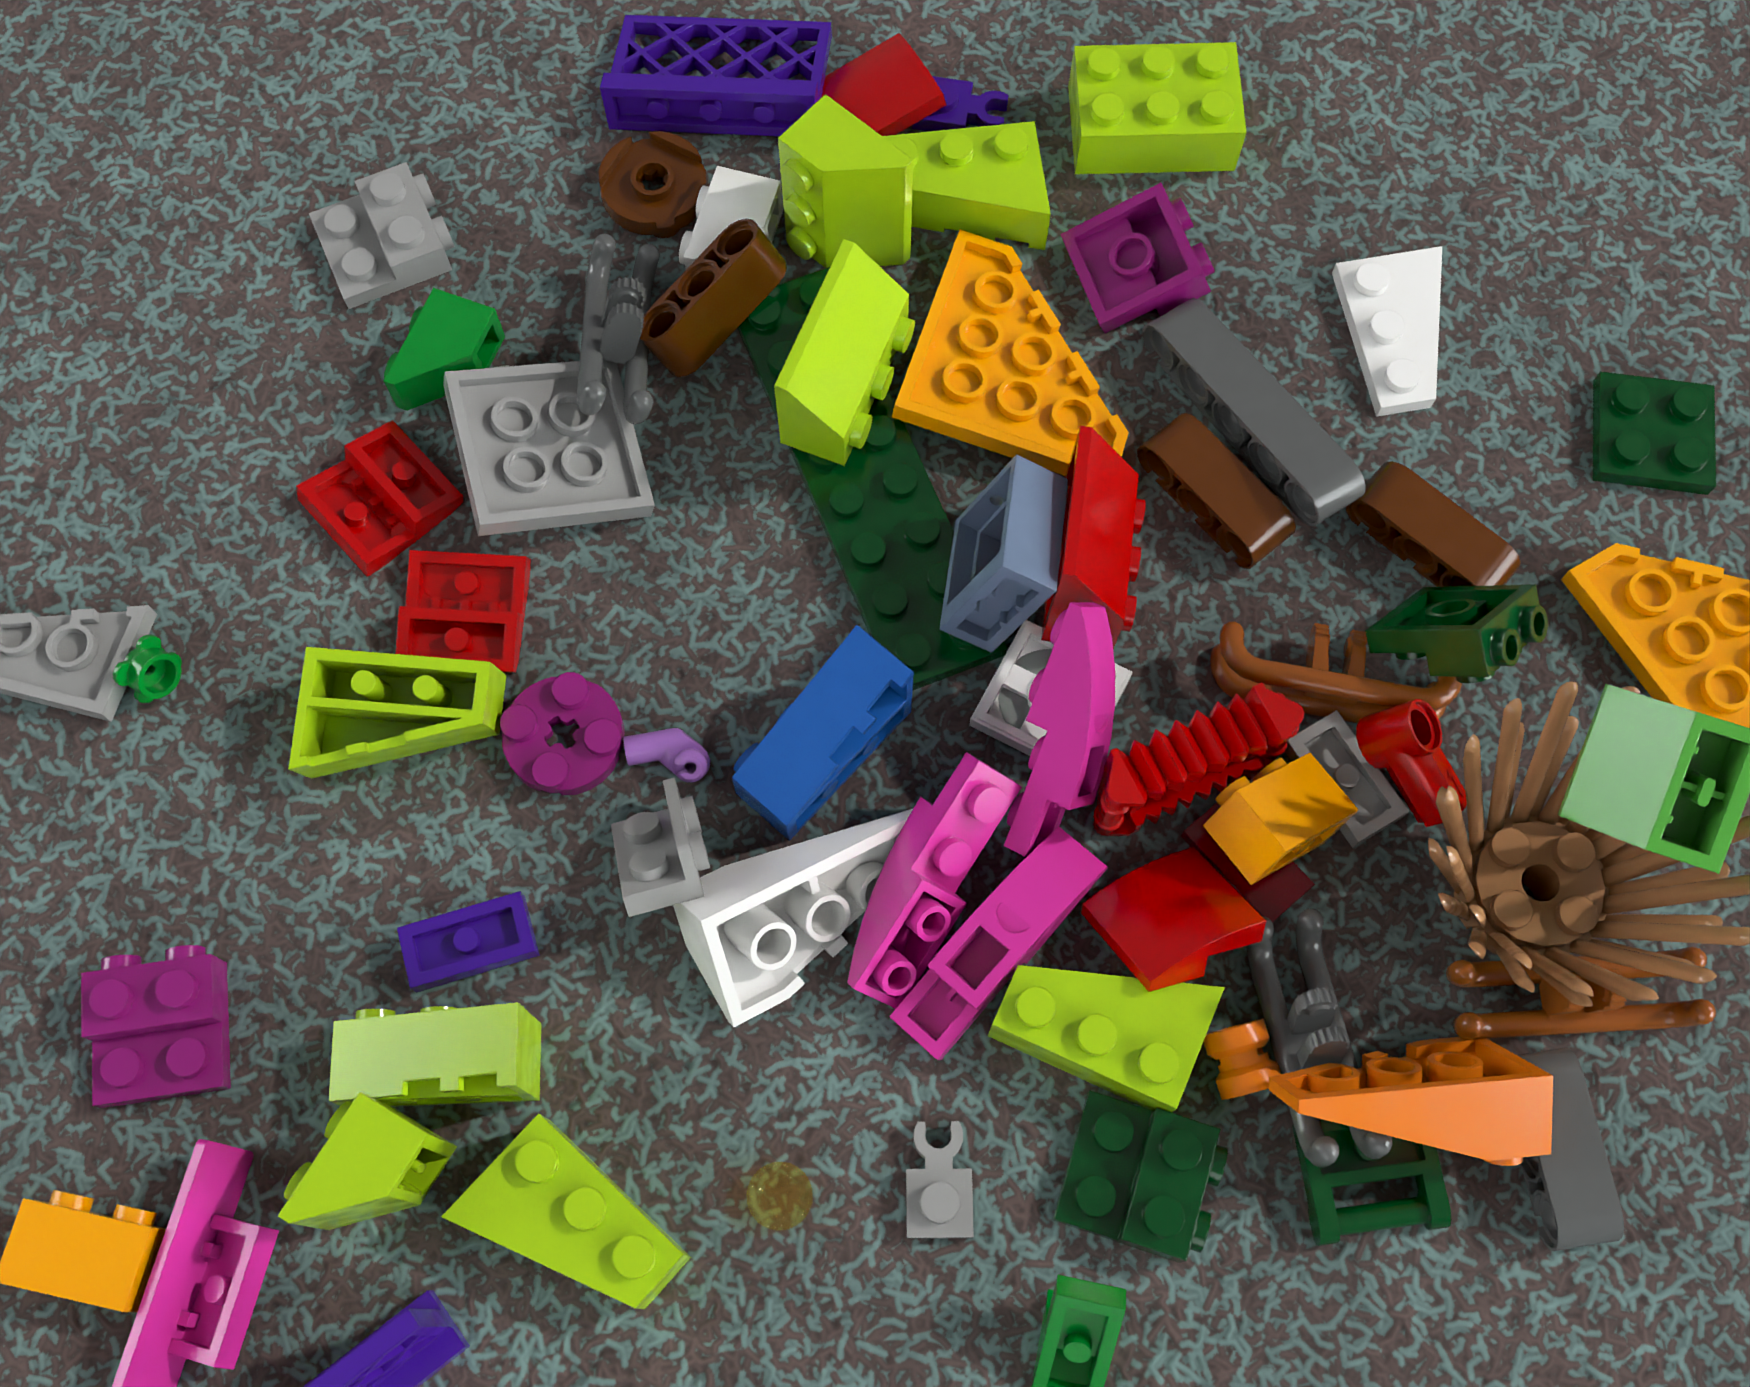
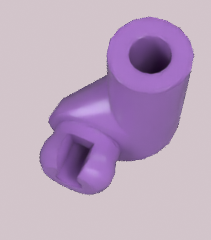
M679 728L624 736L623 738L628 766L659 761L680 780L691 783L702 779L710 768V758L706 749Z

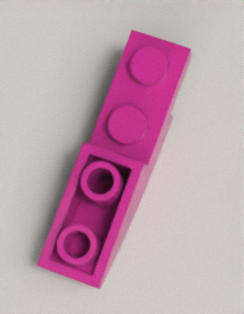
M1070 602L1068 609L1058 616L1051 631L1050 640L1054 646L1047 665L1038 672L1029 690V701L1032 705L1026 721L1047 730V733L1037 741L1030 754L1028 767L1032 772L1025 791L1017 796L1008 812L1007 825L1011 828L1004 844L1005 847L1024 857L1028 856L1060 826L1066 809L1072 810L1094 803L1104 773V765L1111 742L1115 710V662L1106 608L1095 602Z
M966 752L934 804L920 796L887 856L867 905L855 944L847 982L853 989L895 1009L911 992L967 903L955 892L1021 790V785Z
M1058 826L1001 882L927 965L930 968L889 1017L935 1059L942 1060L1014 975L1017 966L1023 963L1027 964L1108 867Z

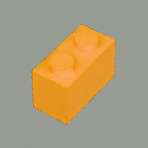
M1310 752L1288 764L1283 758L1276 759L1262 769L1251 783L1245 776L1231 783L1216 797L1215 800L1221 807L1203 826L1250 885H1253L1324 844L1359 809Z
M53 1190L49 1202L23 1198L0 1261V1284L121 1312H138L166 1229L153 1226L157 1216L156 1212L116 1204L113 1216L91 1212L95 1198Z

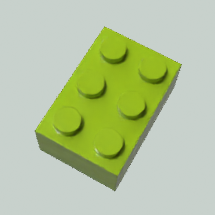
M1236 42L1074 46L1068 90L1075 174L1235 171L1247 133Z

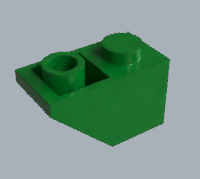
M433 288L424 306H419L414 311L410 321L409 334L400 351L391 355L385 367L383 382L395 405L408 411L446 396L443 381L444 373L447 371L489 368L505 338L495 308Z

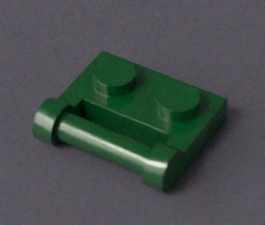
M1320 1119L1325 1136H1330L1339 1145V1155L1337 1160L1331 1165L1317 1167L1305 1157L1300 1147L1294 1124L1292 1125L1309 1206L1308 1216L1316 1245L1322 1246L1339 1243L1340 1236L1412 1225L1424 1224L1428 1230L1451 1226V1209L1437 1148L1392 1137L1393 1145L1390 1152L1379 1159H1371L1357 1148L1347 1125ZM1415 1176L1418 1188L1417 1197L1341 1208L1335 1207L1332 1188Z

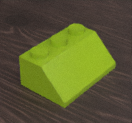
M825 94L778 138L786 241L799 257L804 260H809L812 257L825 268L831 267L843 239L856 243L879 266L903 265L910 259L914 159Z
M843 239L774 385L780 443L845 466L853 446L861 449L865 444L873 418L868 413L875 398L883 401L886 397L894 374V367H891L890 364L896 351L905 353L915 327V320L908 318L909 294L854 242Z

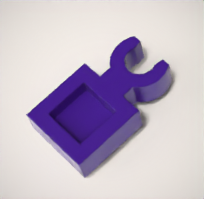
M932 76L944 94L946 106L912 125V129L940 131L966 128L967 124L976 125V127L1004 124V117L992 116L987 112L990 110L1007 111L1009 95L1001 91H988L980 96L972 95L973 82Z

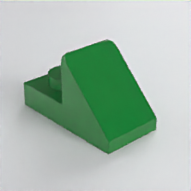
M1057 1275L1054 1290L1048 1289L1031 1387H1104L1126 1311V1289Z

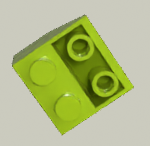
M359 1092L353 1102L346 1101L329 1120L324 1133L328 1140L313 1163L309 1161L304 1163L290 1179L284 1192V1198L288 1201L278 1214V1217L290 1224L331 1230L421 1205L457 1146L396 1108Z

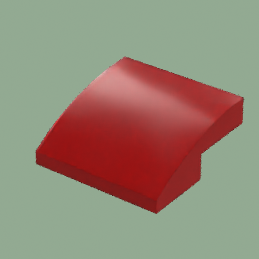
M900 33L826 75L822 97L826 94L881 136L896 135L946 106L944 94L919 56Z
M393 420L344 445L345 460L296 485L297 500L366 577L387 565L451 515L463 503V495Z
M409 550L406 606H399L395 654L487 661L493 663L502 672L516 673L524 625L531 559L527 556Z
M1194 847L1156 859L1120 877L1085 901L1081 911L1085 919L1148 992L1203 977L1208 956L1261 942L1266 925V920Z

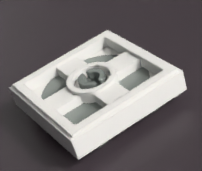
M1026 620L1021 625L970 718L969 726L1030 756L1033 747L1042 736L1046 735L1047 730L1026 721L1032 705L1029 701V690L1038 672L1046 667L1054 645L1051 642L1041 640L1042 627ZM1116 663L1115 707L1133 673Z

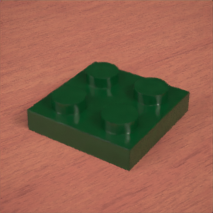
M1600 371L1593 380V481L1708 495L1716 487L1715 386Z

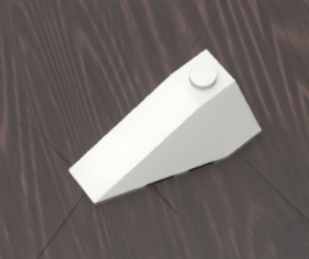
M913 809L725 865L700 877L704 897L673 905L686 947L726 1019L733 1027L780 1004L796 993L805 984L797 974L821 951L825 950L830 956L834 957L848 944L841 934L866 911L872 891L887 856Z

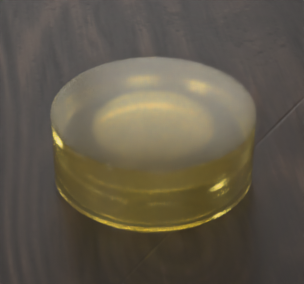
M773 1162L760 1168L750 1180L747 1189V1205L751 1215L763 1227L773 1231H787L800 1225L810 1213L813 1204V1189L806 1174L797 1166L787 1162Z

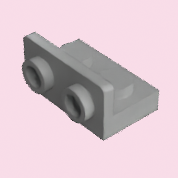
M675 777L663 780L668 809L653 813H637L627 820L611 824L622 898L628 917L704 897L699 871L710 868L701 834L702 829L693 796L680 797Z

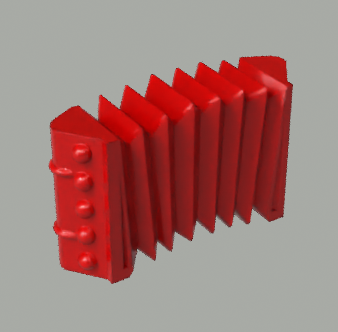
M1263 682L1251 688L1244 700L1238 694H1235L1226 708L1217 701L1208 717L1199 710H1196L1188 727L1175 720L1168 736L1155 729L1148 746L1133 740L1129 755H1126L1118 748L1110 750L1098 788L1099 795L1093 816L1094 829L1097 833L1104 836H1129L1141 829L1145 818L1156 824L1160 818L1161 810L1173 816L1178 801L1188 809L1195 794L1207 800L1212 786L1221 793L1227 787V781L1231 784L1239 779L1241 774L1254 779L1262 769L1272 763L1277 756L1286 750L1288 740L1298 733L1300 723L1304 718L1303 708L1300 704L1285 698L1282 693H1275L1267 689Z

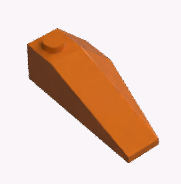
M1461 1037L1420 1040L1406 1044V1056L1401 1058L1388 1057V1054L1380 1051L1363 1054L1362 1067L1357 1069L1344 1064L1326 1063L1269 1077V1091L1299 1114L1480 1158L1485 1162L1500 1166L1521 1164L1523 1157L1551 1154L1553 1075L1487 1038L1464 1039Z

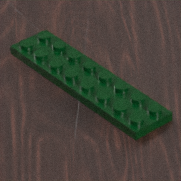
M830 267L777 285L737 328L777 422L774 385ZM888 390L883 401L875 398L868 413L873 418L866 442L861 449L853 446L845 466L802 450L788 447L869 635L914 672L913 690L1003 657L1006 655L1007 647L1003 641L991 653L939 630L954 531L904 422L892 418L895 402Z

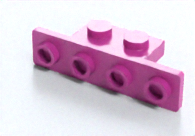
M199 1139L196 1142L112 1387H177L186 1359L214 1368L235 1369L279 1233L277 1229L233 1218L254 1157L252 1151L205 1139Z

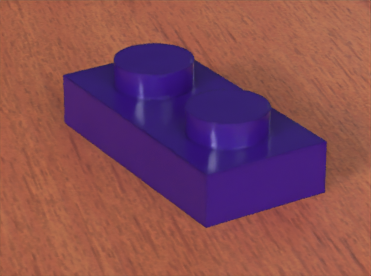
M521 891L397 927L409 986L416 993L540 956L526 899Z

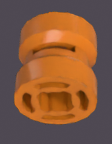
M1263 1018L1206 1034L1203 1042L1207 1055L1220 1061V1065H1218L1219 1074L1215 1081L1221 1100L1269 1089V1077L1281 1074L1278 1063L1269 1059L1268 1052H1263L1262 1049L1270 1038Z

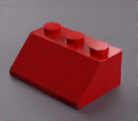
M1080 425L1065 478L1068 479L1057 591L1045 604L1041 640L1051 642L1050 637L1054 623L1058 616L1068 609L1070 602H1095L1106 608L1114 649L1120 631L1130 632L1134 622L1137 597L1127 595L1128 581L1135 582L1141 560V547L1132 546L1133 534L1139 535L1141 531L1146 500L1137 499L1139 474L1092 427Z

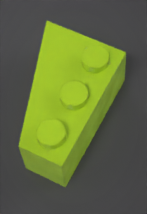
M1018 965L992 1023L988 1037L1152 1111L1159 1108L1172 1113L1179 1105L1225 987L1179 983L1148 992L1141 982L1134 977Z
M539 1113L441 1216L635 1309H646L691 1258L551 1120Z

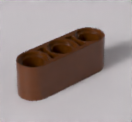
M746 218L730 224L644 314L640 339L672 375L681 377L695 372L780 283L787 270L786 261L754 220Z
M1181 413L1137 449V457L1142 468L1147 473L1153 471L1159 477L1155 481L1186 513L1192 510L1198 516L1194 521L1226 553L1232 551L1238 557L1234 561L1240 567L1251 569L1295 533V521L1287 507L1195 416Z
M1393 461L1385 462L1365 483L1364 495L1346 506L1348 517L1357 526L1361 522L1369 528L1366 533L1404 562L1407 558L1415 563L1413 569L1437 587L1505 585L1520 567L1519 556L1510 544L1411 469Z

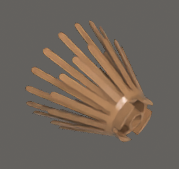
M1566 682L1557 690L1510 817L1525 732L1524 724L1520 722L1522 714L1521 700L1515 698L1510 701L1503 711L1486 830L1480 741L1473 734L1466 743L1463 757L1469 841L1458 794L1451 786H1448L1447 789L1442 786L1436 798V805L1451 845L1446 846L1448 856L1436 840L1432 838L1428 840L1430 858L1454 889V897L1446 893H1438L1439 899L1447 913L1459 917L1466 929L1472 927L1468 942L1469 947L1481 959H1484L1486 949L1497 954L1513 981L1523 989L1534 993L1535 987L1520 963L1535 971L1570 1002L1586 1007L1593 1006L1589 997L1593 996L1592 988L1567 970L1575 972V974L1631 1001L1657 1000L1659 997L1653 989L1570 953L1696 984H1704L1714 980L1717 977L1716 973L1708 968L1696 966L1687 959L1595 938L1736 946L1750 944V927L1722 926V918L1716 915L1613 913L1750 895V874L1728 877L1730 868L1727 863L1723 862L1719 874L1695 866L1630 880L1681 861L1642 849L1558 815L1580 752L1544 806L1578 729V718L1569 716L1578 693V684L1576 682ZM1634 686L1622 688L1640 694V690ZM1750 815L1740 818L1731 844L1750 837ZM1522 883L1529 887V889L1533 893L1534 899H1532L1526 894L1522 887Z

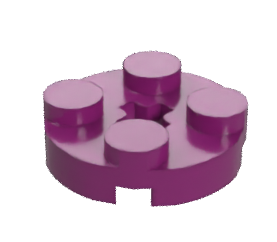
M565 672L558 677L546 678L532 684L517 696L512 705L503 712L500 720L502 748L506 760L523 783L538 791L543 790L548 793H560L561 795H577L591 790L602 783L614 771L623 747L624 722L615 701L598 684L587 681L582 675L575 672ZM560 722L565 726L572 725L573 723L579 726V729L573 733L576 743L567 749L561 743H556L552 746L547 743V740L554 735L552 727Z

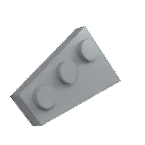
M149 605L127 606V611L99 613L93 608L72 610L71 615L36 617L32 612L0 614V694L112 722L127 687L115 683L113 670L119 662L124 661L129 652L136 648L137 641L142 636L150 633L157 613Z

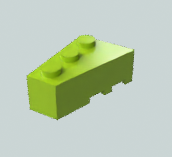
M1035 121L883 136L914 159L911 227L944 232L945 229L957 231L961 229L994 241L995 237L1029 243L1028 248L1045 250L1051 213Z
M306 647L288 770L312 779L499 735L507 675L493 663L487 661Z
M518 1002L467 1008L433 1006L422 1008L418 1013L396 1015L395 1011L388 1009L356 1011L355 1019L333 1022L329 1102L341 1106L346 1101L353 1102L359 1092L390 1106L539 1101L541 1022Z

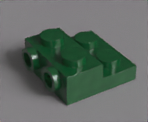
M1536 584L1423 587L1366 629L1365 632L1370 653H1395L1396 658L1401 660H1412L1426 656L1430 676L1456 677V680L1460 683H1477L1492 678L1495 675V671L1501 666H1514L1519 659L1522 648L1528 643L1542 642L1547 634L1548 618L1545 609L1539 605Z
M1090 1090L1086 1096L1052 1220L1178 1263L1187 1261L1190 1250L1201 1253L1208 1236L1211 1213L1200 1210L1206 1185L1209 1184L1217 1187L1225 1169L1228 1148L1217 1145L1221 1129L1159 1108L1152 1111Z

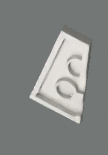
M1442 246L1336 263L1332 271L1376 417L1431 408L1436 400Z

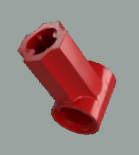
M1414 699L1359 719L1356 727V737L1363 757L1374 768L1387 769L1418 823H1424L1426 827L1443 823L1436 805L1437 794L1442 786L1446 789L1448 786H1451L1456 790L1461 811H1464L1467 806L1466 791L1440 748L1442 744V729L1436 712L1430 704L1423 699Z

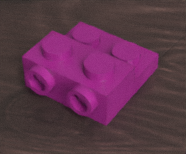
M1161 182L1060 234L1104 333L1154 309L1157 310L1159 316H1162L1191 298L1198 299L1211 292L1205 278L1215 273L1202 242L1190 246L1184 232L1194 227L1181 197L1170 201Z
M182 945L166 949L165 961L142 964V957L138 955H113L100 960V970L81 973V1037L92 1041V1106L107 1108L231 1089L227 962L212 954H206L204 946Z

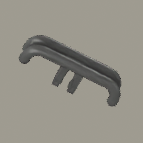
M600 234L593 243L586 278L577 404L583 414H596L602 408L606 397V388L602 384L603 360L626 364L623 412L629 423L641 424L648 418L651 412L653 398L647 392L649 348L642 342L640 336L643 328L644 314L651 308L653 281L660 253L653 244L642 245L637 253L632 277L618 278V281H613L607 297L616 242L611 235Z
M1308 908L1299 915L1297 920L1296 946L1307 992H1302L1303 994L1295 998L1290 1012L1287 1009L1273 958L1272 937L1274 925L1269 918L1262 916L1266 920L1262 941L1247 945V955L1273 1054L1281 1074L1326 1063L1344 1064L1357 1069V1062L1323 954L1322 928L1324 919L1322 914L1316 909ZM1288 1106L1296 1135L1305 1157L1317 1167H1326L1334 1163L1339 1155V1145L1330 1136H1325L1320 1119L1299 1114ZM1348 1126L1357 1148L1365 1156L1371 1159H1379L1390 1152L1393 1145L1391 1136Z

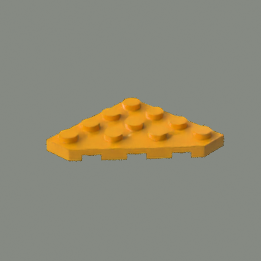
M959 229L896 399L892 418L1011 458L1017 454L1064 476L1066 475L1080 425L1092 427L1122 457L1129 434L1118 414L1113 416L1110 414L1098 394L1099 384L1079 352L1072 353L1059 332L1060 322L1040 290L1033 291L1021 272L1023 263L1012 246Z
M1615 543L1575 566L1562 577V582L1652 698L1750 728V580L1726 575L1722 567L1675 557L1672 561H1666L1641 555L1640 548Z

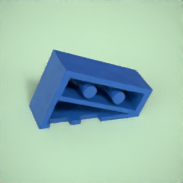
M856 625L795 701L783 711L776 724L760 743L751 745L739 757L734 765L736 773L732 776L736 794L790 841L911 713L914 672L861 627Z

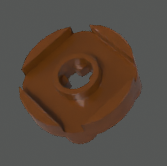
M663 131L649 132L650 139H641L634 143L632 136L623 139L608 151L599 168V184L603 207L615 223L630 232L641 235H654L658 238H669L676 235L680 228L687 226L696 218L698 194L703 185L708 186L706 169L702 164L698 150L686 139ZM658 176L664 178V186L657 190H646L642 184L644 180L653 182Z

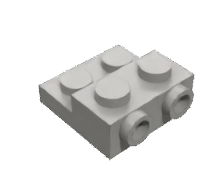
M407 162L356 180L355 184L360 193L359 195L309 213L348 309L452 270L445 252L455 247L442 215L433 219L430 218L427 208L436 205L424 174L412 176Z

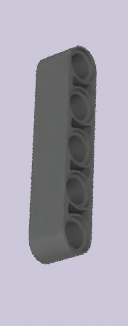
M1191 298L1144 326L1142 333L1147 350L1150 353L1157 352L1162 359L1158 363L1172 381L1303 523L1309 526H1316L1364 495L1366 488L1364 477L1351 457L1199 299Z

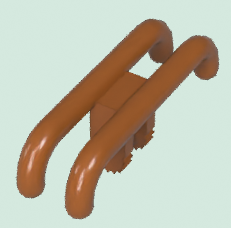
M1235 621L1227 622L1221 627L1220 643L1212 649L1210 656L1212 676L1218 687L1231 698L1238 694L1244 700L1253 686L1263 682L1267 689L1275 693H1282L1285 698L1300 704L1304 714L1326 717L1337 710L1344 721L1358 723L1359 719L1369 714L1414 699H1423L1430 704L1436 712L1438 719H1440L1444 715L1446 706L1459 695L1462 683L1458 682L1456 677L1438 676L1437 681L1429 683L1426 687H1416L1364 677L1367 649L1366 632L1353 629L1345 641L1343 651L1345 658L1342 673L1329 671L1328 648L1330 629L1328 625L1314 623L1309 635L1305 667L1253 656L1244 645V628Z
M1697 947L1656 951L1657 953L1687 959L1696 966L1705 967L1707 964L1705 952ZM1576 956L1628 979L1665 977L1664 975L1587 956ZM1461 959L1451 963L1446 970L1447 980L1456 987L1473 988L1517 985L1501 960L1469 962ZM1520 963L1532 982L1539 984L1542 1010L1491 1013L1464 1012L1455 1017L1453 1029L1459 1037L1464 1039L1666 1029L1709 1024L1716 1017V1009L1706 999L1625 1005L1624 1003L1627 1002L1626 998L1575 974V972L1567 970L1586 982L1593 990V996H1589L1593 1006H1580L1570 1002L1535 971Z

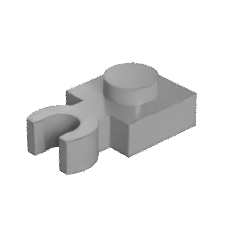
M951 1121V1139L949 1144L943 1148H934L926 1140L925 1122H917L914 1129L913 1142L918 1154L925 1159V1169H906L907 1239L973 1238L972 1168L953 1169V1158L957 1155L963 1143L961 1124L959 1121Z

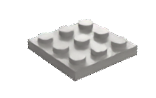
M603 360L602 384L606 388V397L602 408L594 415L583 414L577 404L580 361L447 371L444 373V391L478 536L651 517L655 504L634 426L626 420L623 412L624 388L616 362Z

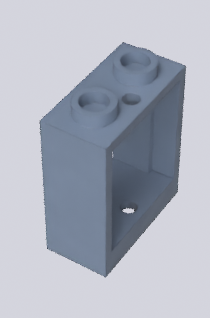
M1016 454L956 519L939 630L992 653L1057 591L1068 485L1067 478Z

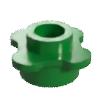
M152 634L144 635L137 641L136 648L129 652L124 661L119 662L115 666L113 679L118 685H128L133 689L134 697L139 702L150 703L153 699L167 696L176 688L181 678L182 661L179 655L174 652L168 653L161 647L160 638Z

